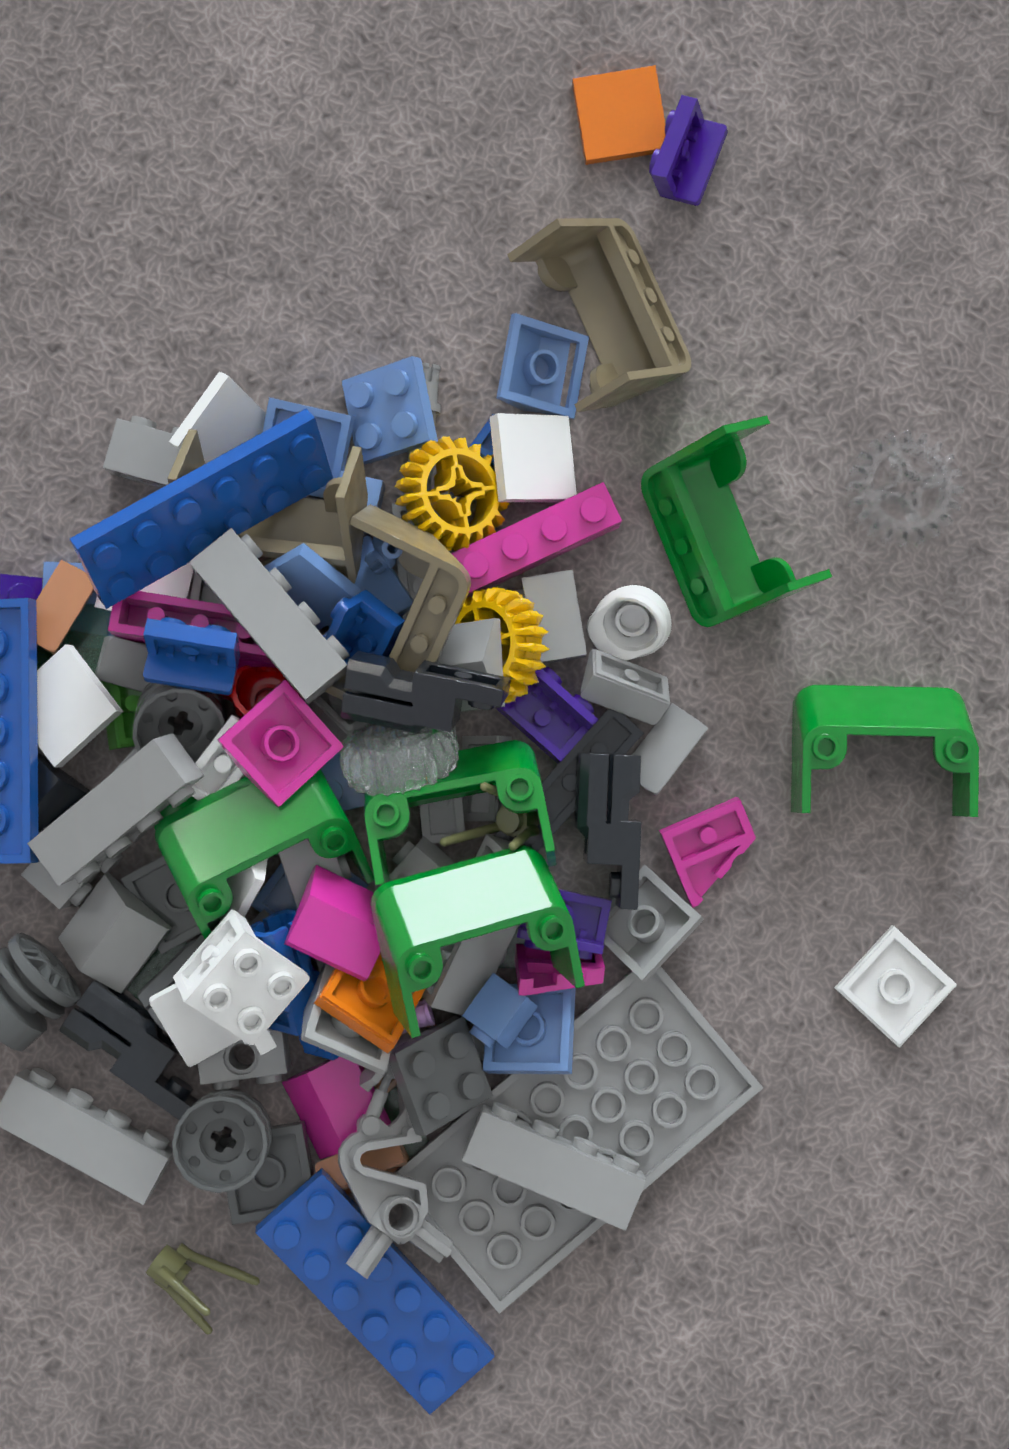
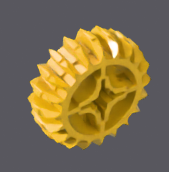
M450 436L438 439L437 443L430 440L424 443L420 450L416 449L411 452L408 457L410 462L403 464L399 470L405 478L398 480L394 487L404 493L395 502L396 505L406 506L407 513L403 514L401 519L406 522L411 520L422 531H427L434 535L448 551L453 549L455 552L464 547L469 548L470 544L496 533L495 528L501 526L505 521L500 512L506 510L509 503L498 502L495 470L490 466L494 455H486L482 458L480 456L481 444H473L468 448L466 438H458L452 441ZM436 464L437 474L434 475V488L427 491L428 476ZM448 491V494H446V495H440V494H442V493ZM452 492V493L454 494V496H463V497H461V498H459V499H457V500H456L457 497H455V498L452 499L449 493ZM473 500H477L475 516L469 524L468 516L471 515L470 505Z
M493 587L492 589L474 591L472 597H467L455 624L491 618L500 619L503 676L511 678L509 694L504 702L510 703L515 701L516 696L527 695L528 685L539 683L535 671L546 667L540 658L541 653L550 650L542 644V638L549 631L539 627L543 615L533 611L535 603L523 598V595L517 591Z

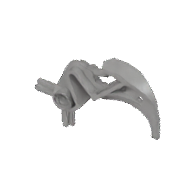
M434 1026L420 1028V1034ZM408 1033L401 1035L394 1048L412 1039ZM471 1034L479 1058L484 1060V1043ZM389 1061L386 1072L382 1075L367 1068L361 1073L360 1086L367 1092L377 1085L381 1079L382 1081L379 1089H375L366 1113L357 1120V1132L350 1134L342 1142L338 1150L340 1171L364 1217L371 1225L346 1264L366 1279H368L392 1242L399 1245L409 1241L437 1263H440L444 1257L447 1258L452 1251L450 1247L454 1243L453 1240L424 1219L429 1212L425 1183L411 1177L367 1166L360 1162L361 1155L366 1151L422 1142L421 1136L415 1134L398 1085L399 1115L388 1126L379 1119L389 1095L386 1092L391 1080L395 1079ZM401 1204L403 1213L400 1220L390 1225L388 1220L390 1210L395 1205Z

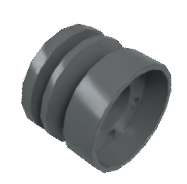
M150 682L145 686L137 701L132 739L137 752L151 740L173 733L192 760L196 762L227 722V709L223 697L218 693ZM179 711L187 712V718L184 719L183 724L175 722V717L178 716Z
M17 933L8 941V948L0 949V1042L11 1049L23 1051L47 1030L45 1017L54 1020L61 1018L65 1014V1007L70 1008L80 1000L81 991L74 978L51 951L31 936Z
M234 1089L212 1091L192 1104L177 1123L172 1140L174 1162L184 1179L201 1190L215 1193L237 1190L254 1178L269 1153L273 1136L270 1117L261 1102L247 1092ZM225 1126L233 1129L231 1137L237 1140L236 1143L230 1141L226 1147L218 1144L220 1136L215 1134V1131L221 1132Z

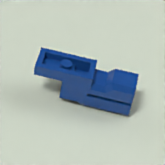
M291 909L277 911L262 919L263 922L258 921L250 925L258 939L306 971L310 980L271 1024L269 1029L299 1036L304 1053L335 1060L339 1056L301 1040L304 1009L320 972L313 970L311 956L284 944L297 911Z

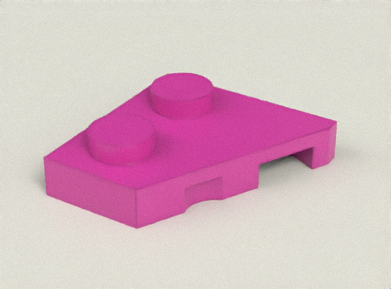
M738 797L659 830L692 908L698 906L703 901L702 896L717 878L722 879L732 867L733 860L738 855L743 854L756 839L745 809Z
M516 944L514 961L519 995L527 996L575 988L553 967L550 951L525 947L523 944ZM593 953L591 960L580 958L585 986L602 984L605 971L602 954Z

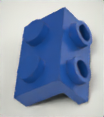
M365 589L350 599L348 597L341 599L336 604L330 615L333 622L323 636L327 640L333 635L350 655L344 660L348 665L349 659L357 651L389 657L405 620Z
M166 617L161 620L147 618L143 633L148 652L143 671V677L146 682L224 695L232 693L240 659L237 633L231 632L229 629L219 625H208L204 628L186 625V623L176 618Z

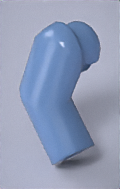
M374 537L372 544L375 550L366 555L365 562L375 574H381L387 567L391 569L396 564V559L402 554L403 550Z

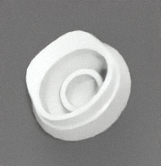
M630 585L612 591L600 601L588 619L587 631L592 643L598 650L628 661L637 657L647 656L661 648L670 635L672 622L670 611L665 601L657 593L643 586Z

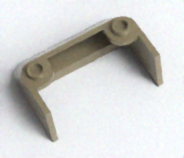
M557 218L507 254L510 262L535 261L538 266V275L547 287L560 292H569L601 365L594 368L590 373L589 387L592 394L574 404L577 412L616 406L673 381L691 369L689 352L634 231L622 219Z
M188 429L167 478L169 484L206 464L197 430ZM352 447L343 476L334 478L327 483L323 493L324 500L302 498L238 535L241 538L248 534L263 552V555L258 558L263 566L304 543L352 583H355L360 569L364 531L349 525L353 515L367 507L368 502L362 448Z
M370 504L353 515L349 525L403 550L402 554L398 557L402 567L409 573L423 579L389 655L390 658H394L401 670L415 672L424 660L438 662L470 591L471 578L466 568L434 535L427 531H422L417 526ZM346 674L325 692L343 700V693L345 691L352 692V690L344 688Z

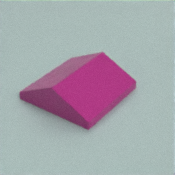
M286 680L277 685L217 739L240 771L277 807L281 806L344 747Z
M315 865L284 944L362 981L367 980L380 954L371 910V899L374 892Z
M338 1057L335 1060H327L282 1082L300 1120H305L306 1132L320 1159L338 1154L342 1142L350 1134L357 1132V1120L366 1113L375 1091L374 1087L367 1092L360 1086V1075L364 1067L342 1057ZM383 1107L379 1119L388 1126L391 1121Z

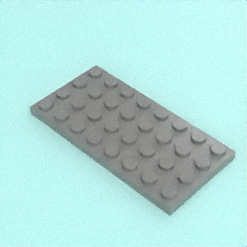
M661 966L645 983L630 970L574 1018L572 1074H508L491 1088L493 1097L457 1117L411 1156L407 1165L399 1167L393 1173L411 1177L426 1184L429 1212L424 1219L453 1240L454 1243L450 1247L452 1250L450 1256L500 1314L606 1222L463 1162V1150L483 1104L493 1107L494 1102L507 1105L518 1112L517 1118L530 1124H533L535 1119L544 1121L559 1129L558 1136L572 1142L575 1137H581L599 1146L598 1153L614 1159L615 1154H621L633 1159L640 1164L638 1170L643 1171L645 1176L644 1191L761 1091L763 1087Z

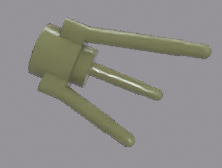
M486 782L480 784L482 791L498 797L496 785ZM502 805L497 813L496 822L441 838L440 844L448 846L502 831L508 836H516L509 843V849L514 851L529 838L539 835L540 830L537 827L539 825L537 811L513 813Z
M183 1243L180 1244L176 1251L167 1244L154 1259L146 1274L154 1279V1283L165 1290L207 1335L211 1334L213 1329L203 1316H209L211 1311L183 1284L192 1270L186 1264L188 1260L252 1285L260 1283L258 1277L196 1253Z

